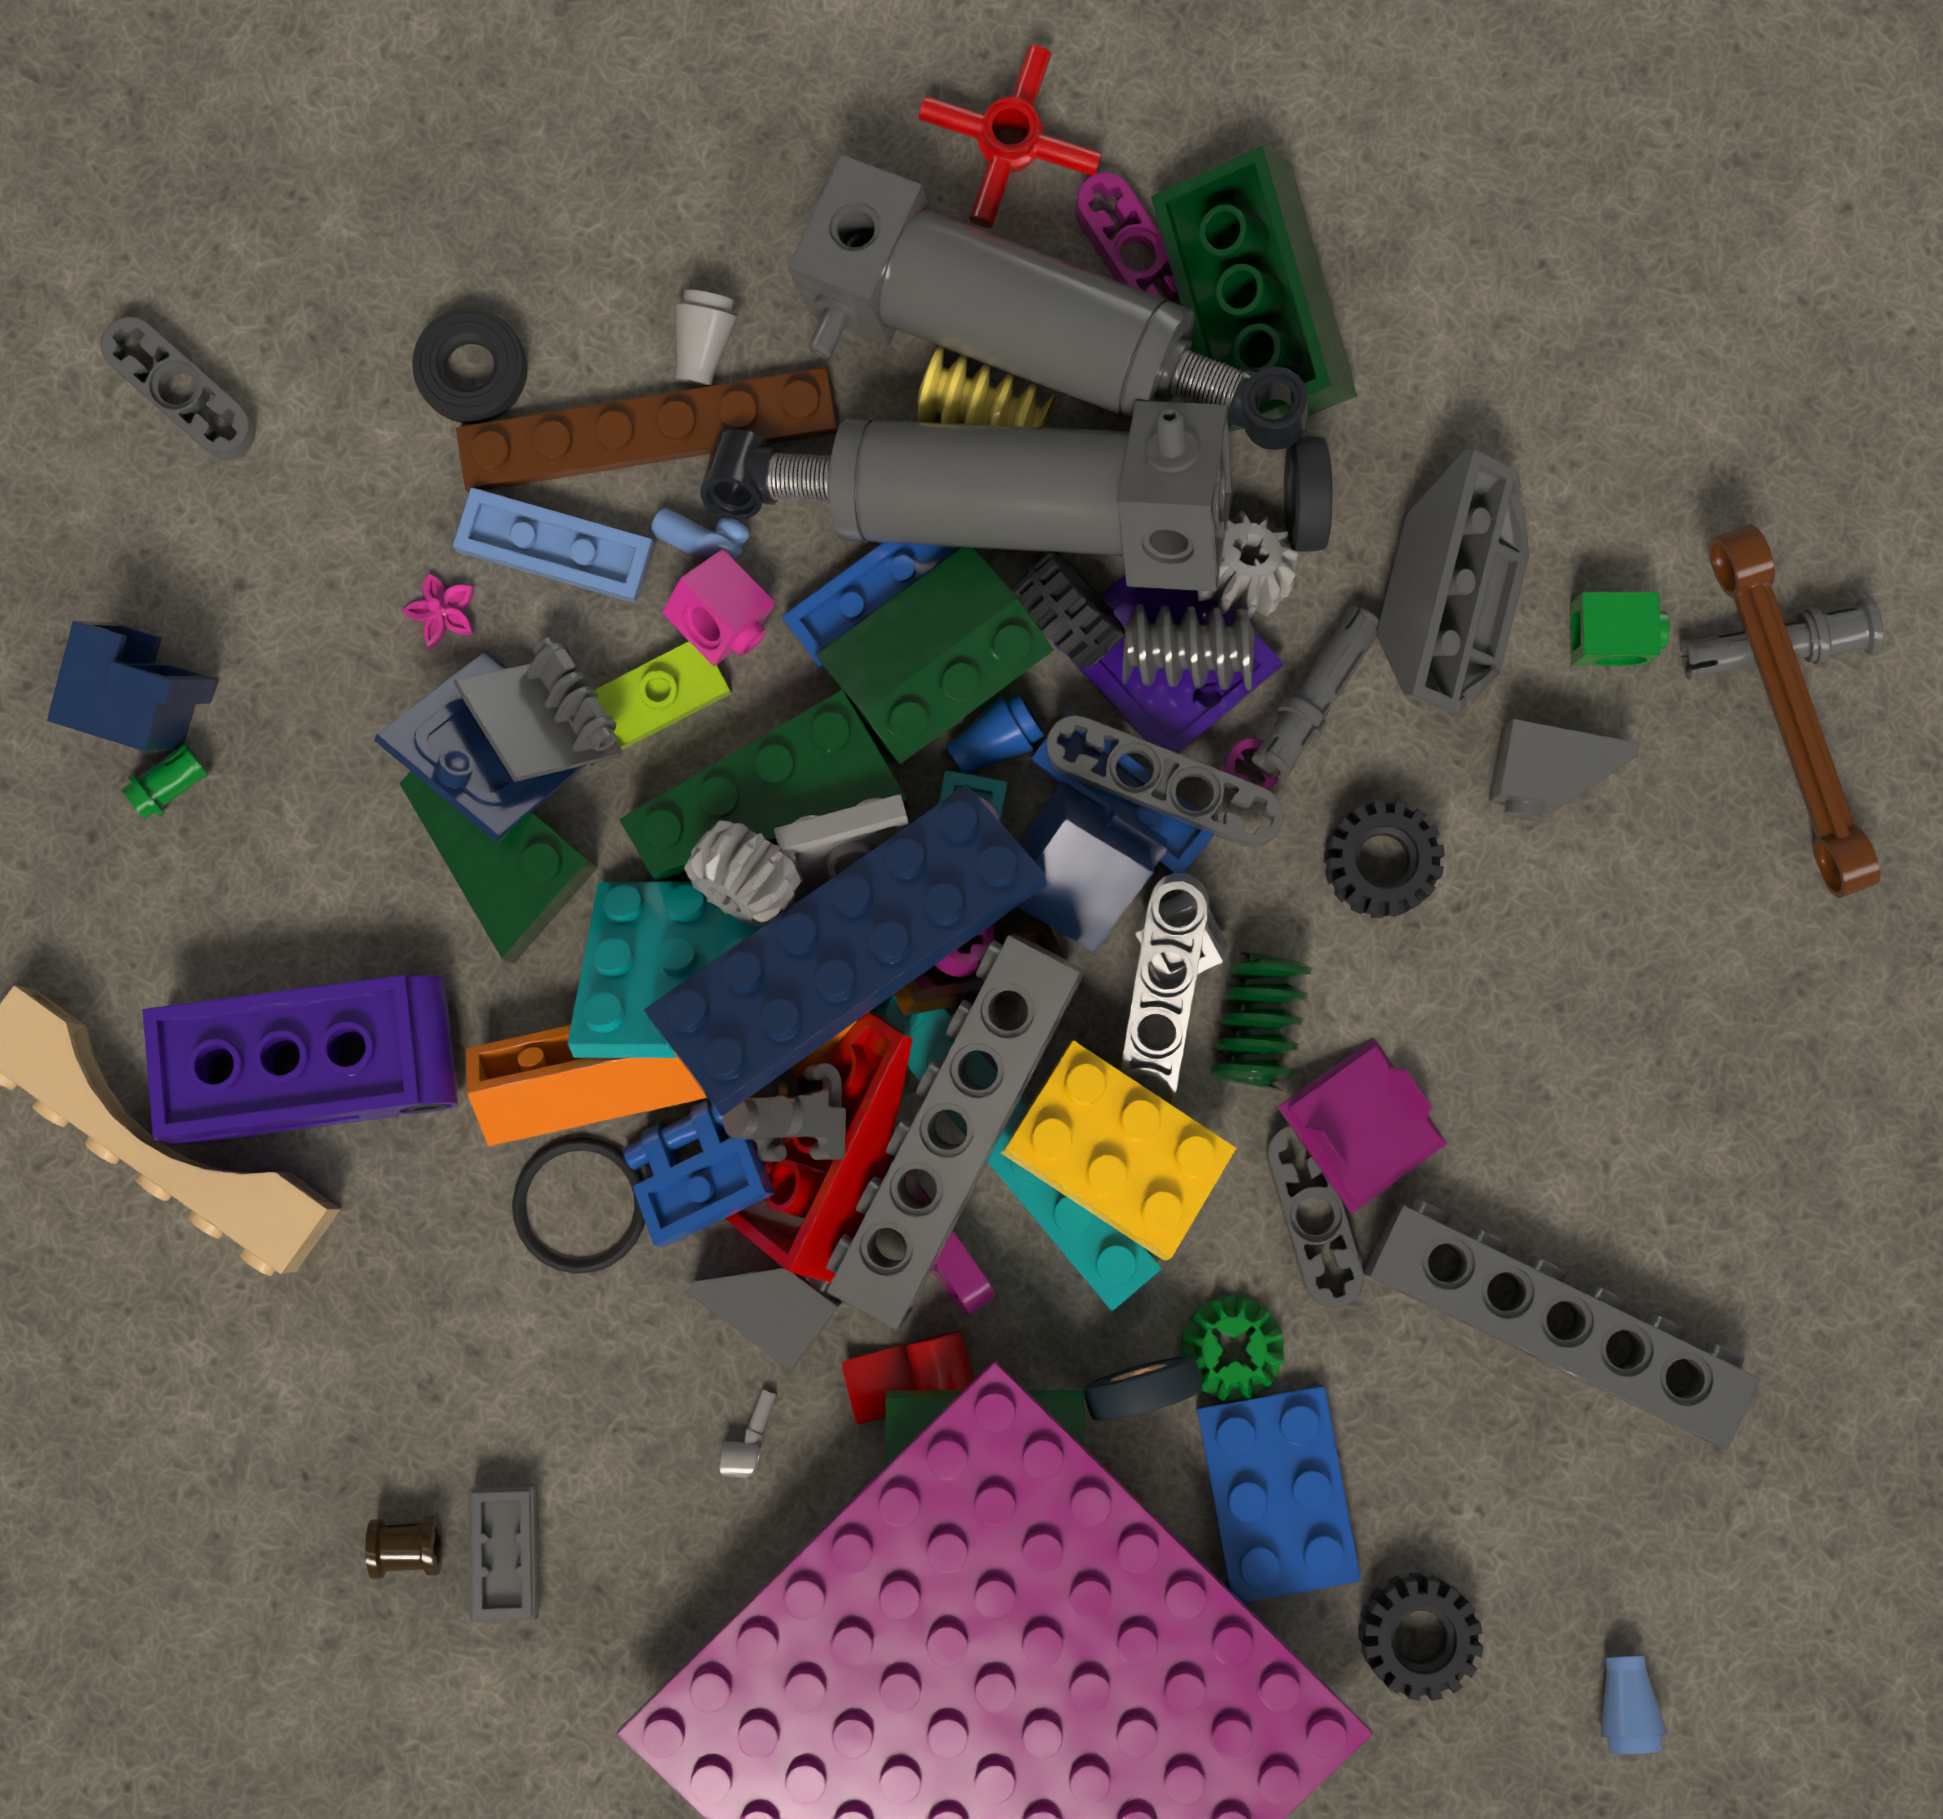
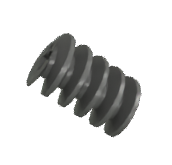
M1136 604L1129 621L1126 622L1123 684L1128 683L1134 667H1138L1143 684L1151 686L1159 669L1163 668L1169 687H1177L1185 669H1189L1195 688H1203L1212 670L1216 673L1221 689H1229L1236 672H1241L1246 690L1251 691L1255 628L1251 627L1246 609H1238L1230 627L1225 625L1220 608L1213 607L1206 624L1200 625L1195 608L1187 606L1180 624H1174L1169 606L1161 605L1154 623H1149L1143 604Z

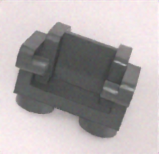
M828 1063L810 1065L805 1070V1078L809 1081L821 1079L823 1090H815L801 1096H797V1082L794 1074L788 1069L770 1082L778 1083L779 1096L767 1098V1094L751 1095L723 1115L725 1131L733 1139L755 1141L758 1158L763 1162H778L786 1158L787 1150L783 1146V1138L787 1137L816 1138L819 1143L813 1144L810 1148V1155L815 1160L843 1159L845 1156L846 1108H841L842 1084L837 1069Z

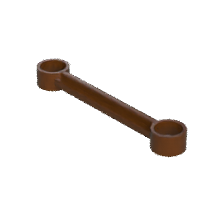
M1752 524L1713 537L1709 542L1711 566L1719 585L1729 597L1734 599L1817 836L1813 844V854L1826 887L1835 897L1842 898L1877 885L1880 881V866L1877 855L1866 834L1858 826H1855L1771 586L1775 577V568L1770 548L1760 530Z

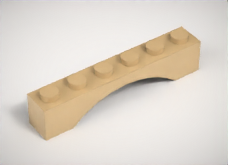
M14 985L0 1003L1 1086L10 1090H14L17 1085L36 1098L32 1107L41 1116L61 1127H65L70 1122L88 1135L83 1143L94 1154L112 1164H117L121 1159L138 1171L140 1174L135 1181L144 1190L163 1201H169L173 1196L192 1210L187 1218L197 1228L217 1239H220L224 1233L244 1247L239 1256L254 1269L268 1276H272L275 1271L280 1274H286L298 1270L342 1208L291 1172L249 1173L224 1170L190 1159L162 1142L153 1139V1136L128 1114L108 1087L93 1055L85 1024L33 988Z

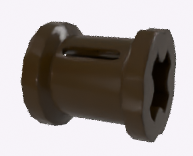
M426 1516L423 1523L386 1525L383 1519H371L367 1526L365 1556L369 1577L371 1579H382L386 1572L422 1569L427 1576L438 1575L442 1567L441 1522L438 1516Z

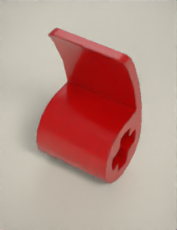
M962 1330L845 1360L842 1363V1371L854 1419L857 1424H864L886 1417V1390H964L974 1380Z

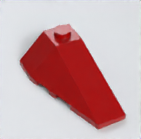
M868 1012L861 1017L825 1061V1063L833 1065L841 1077V1108H846L844 1158L838 1160H815L810 1155V1148L813 1144L819 1143L816 1138H783V1146L787 1150L786 1158L778 1162H763L775 1194L724 1218L788 1272L830 1283L835 1273L827 1270L826 1267L837 1244L844 1234L854 1238L865 1215L856 1211V1208L873 1176H877L882 1180L885 1178L889 1158L886 1149L894 1134L913 1041L912 1037L876 1013ZM822 1080L815 1090H823Z

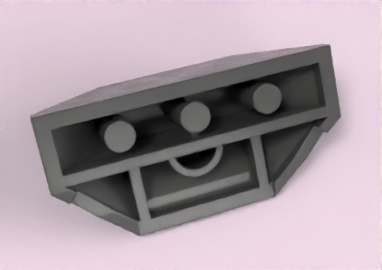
M1474 448L1465 449L1406 514L1376 633L1403 694L1450 715L1461 713L1467 707V702L1479 695L1500 674L1530 555L1524 511L1517 491L1521 488L1519 471Z

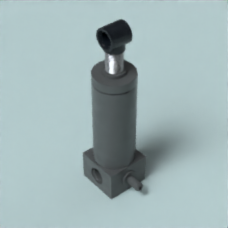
M842 154L839 156L788 267L809 313L820 318L810 340L809 349L822 358L832 356L844 329L887 346L890 345L896 330H900L1121 417L1124 416L1129 420L1133 418L1136 401L1170 402L1174 396H1178L1179 399L1182 398L1188 402L1191 401V403L1227 405L1228 423L1245 429L1250 440L1263 449L1276 451L1288 448L1301 438L1306 429L1308 396L1306 386L1301 378L1288 368L1276 366L1264 368L1260 371L1249 367L1242 373V370L1238 371L1233 366H1225L1220 361L1217 363L1212 358L1208 359V357L1204 358L1203 355L1200 356L1199 353H1192L1191 336L1195 316L1192 309L1170 301L1166 302L1163 298L930 210L922 184ZM1273 399L1283 400L1292 408L1287 415L1277 419L1266 418L1260 414L1258 409L1263 403Z
M1136 401L1130 431L891 420L872 421L869 419L846 418L838 428L830 456L781 454L777 448L772 447L760 435L740 429L727 430L719 434L714 441L700 488V497L704 504L713 512L733 519H747L755 516L762 508V504L774 505L777 500L781 499L784 501L829 502L834 531L837 538L843 541L1123 556L1128 587L1217 592L1232 499L1227 405Z

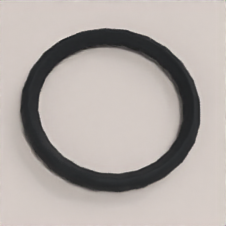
M584 1137L571 1138L547 1146L537 1153L524 1167L515 1185L512 1208L513 1221L519 1238L528 1251L540 1262L558 1271L573 1274L593 1273L612 1266L626 1256L637 1243L645 1226V1220L632 1187L643 1181L641 1174L638 1170H633L629 1167L624 1154L618 1148L601 1140ZM588 1151L598 1153L610 1159L621 1168L629 1180L633 1191L634 1213L632 1223L626 1235L612 1250L602 1256L589 1260L576 1261L565 1259L549 1252L538 1242L532 1233L526 1217V1198L528 1188L534 1176L544 1164L556 1156L567 1152Z

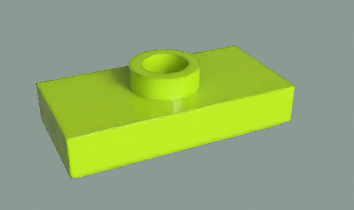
M689 641L595 689L598 694L597 700L608 716L613 717L617 726L614 731L617 736L616 742L622 750L732 694L717 665L713 666Z

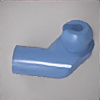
M664 508L657 513L651 527L652 534L656 538L689 555L705 558L712 557L722 549L733 559L738 558L744 552L741 547L750 535L749 529L733 518H721L717 523L715 531H712L668 508Z

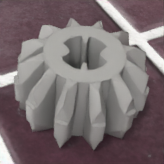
M1243 510L1234 516L1232 521L1228 520L1217 592L1197 591L1198 602L1215 600L1218 603L1217 608L1221 609L1222 615L1228 612L1229 609L1236 610V612L1238 609H1246L1249 618L1253 617L1255 611L1268 617L1271 612L1276 610L1279 602L1283 601L1284 597L1287 598L1295 584L1294 570L1297 566L1298 553L1286 548L1288 544V531L1272 533L1268 530V516L1258 521L1257 524L1251 523Z
M719 820L710 831H706L692 849L691 857L684 867L693 887L707 897V902L717 905L724 914L729 913L742 924H753L755 927H763L784 912L795 898V891L801 883L793 860L780 852V846L771 844L764 838L762 833L756 834L750 831L744 824H733L730 821Z

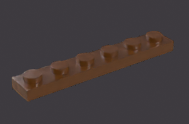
M825 367L456 427L464 486L469 493L471 487L485 491L711 454L715 439L719 434L727 430L740 429L751 431L762 436L770 444L835 434L837 433L827 368Z

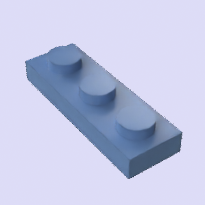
M471 487L452 547L457 553L637 604L655 544L652 539Z

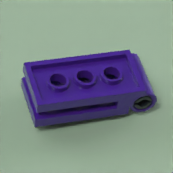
M406 975L142 1009L153 1139L167 1141V1144L173 1147L399 1117V1114L436 1112L459 1105L446 981L442 976L424 975L407 977ZM364 1039L366 1050L363 1058L355 1065L343 1067L342 1053L345 1047L354 1040ZM299 1048L300 1059L296 1068L286 1075L279 1076L278 1061L282 1054L289 1049ZM232 1056L234 1068L231 1075L224 1082L215 1084L213 1073L216 1065L222 1059Z

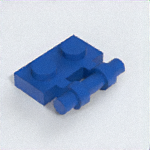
M709 1099L692 1106L689 1116L668 1126L661 1122L642 1131L640 1140L623 1149L624 1158L631 1169L637 1170L650 1163L654 1176L632 1186L654 1246L666 1247L775 1194L764 1163L758 1158L756 1142L753 1140L733 1139V1137L728 1139L723 1125V1116L719 1114ZM699 1139L703 1152L679 1163L677 1159L678 1149Z

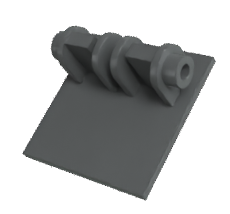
M554 638L543 639L534 646L533 653L535 658L531 664L458 678L453 682L514 782L621 757L623 754L622 749L616 742L617 736L614 731L617 725L615 720L603 710L597 700V692L593 687L588 686L589 681L583 672H574L576 666L569 657L570 651L564 643H557Z

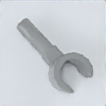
M761 1390L746 1429L745 1442L724 1441L720 1462V1473L726 1477L748 1478L757 1471L760 1443L763 1437L762 1433L776 1399V1394Z

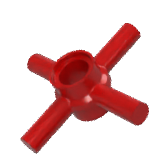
M1030 45L1028 47L1011 97L995 101L990 105L985 114L927 95L923 99L918 120L976 138L979 150L988 162L969 217L971 222L981 227H993L1011 173L1026 169L1036 158L1089 176H1095L1098 172L1103 155L1102 152L1044 134L1042 122L1034 109V105L1052 54L1042 46ZM1014 128L1020 130L1026 138L1018 144L1008 145L1000 142L995 135L1003 129Z

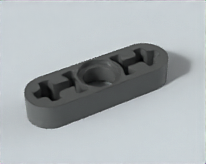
M124 317L112 322L106 328L101 338V352L106 362L210 455L221 460H233L241 457L251 448L256 430L250 415L148 323L136 317ZM127 337L136 342L141 340V347L158 363L149 371L133 356L128 355L124 358L126 352L120 346L123 340ZM166 354L170 355L168 358L164 359ZM178 374L192 376L195 382V390L192 397L180 405L167 403L163 396L166 382ZM147 378L146 382L142 383V380ZM214 394L215 398L209 400L210 396ZM206 405L226 422L236 416L231 424L237 432L233 439L228 441L220 436L214 442H211L217 433L212 426L198 415L204 410ZM193 418L190 424L187 423V420Z
M1290 1125L1282 1127L1269 1139L1266 1147V1159L1303 1286L1307 1294L1321 1305L1331 1308L1347 1306L1359 1296L1364 1283V1275L1342 1200L1311 1156L1304 1159L1308 1178L1312 1179L1321 1173L1324 1187H1305L1289 1196L1286 1183L1299 1182L1293 1164L1281 1163L1279 1152L1288 1148L1287 1138L1291 1135H1296ZM1296 1135V1138H1297L1298 1142H1299L1300 1144H1302V1142L1300 1141V1139H1299L1298 1136ZM1313 1196L1325 1200L1332 1211V1220L1329 1227L1324 1232L1315 1235L1304 1232L1299 1227L1296 1219V1212L1300 1203ZM1340 1235L1343 1248L1329 1250L1333 1263L1337 1268H1348L1350 1279L1341 1282L1342 1293L1333 1296L1329 1288H1318L1316 1285V1277L1325 1273L1321 1253H1315L1307 1258L1304 1246L1306 1244L1323 1245Z

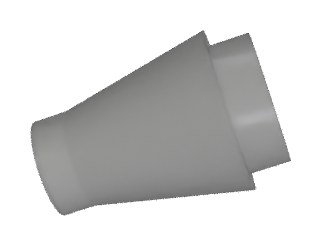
M684 290L682 304H675L677 350L675 380L706 387L712 386L715 370L737 319L736 316L731 314L734 300L710 292Z

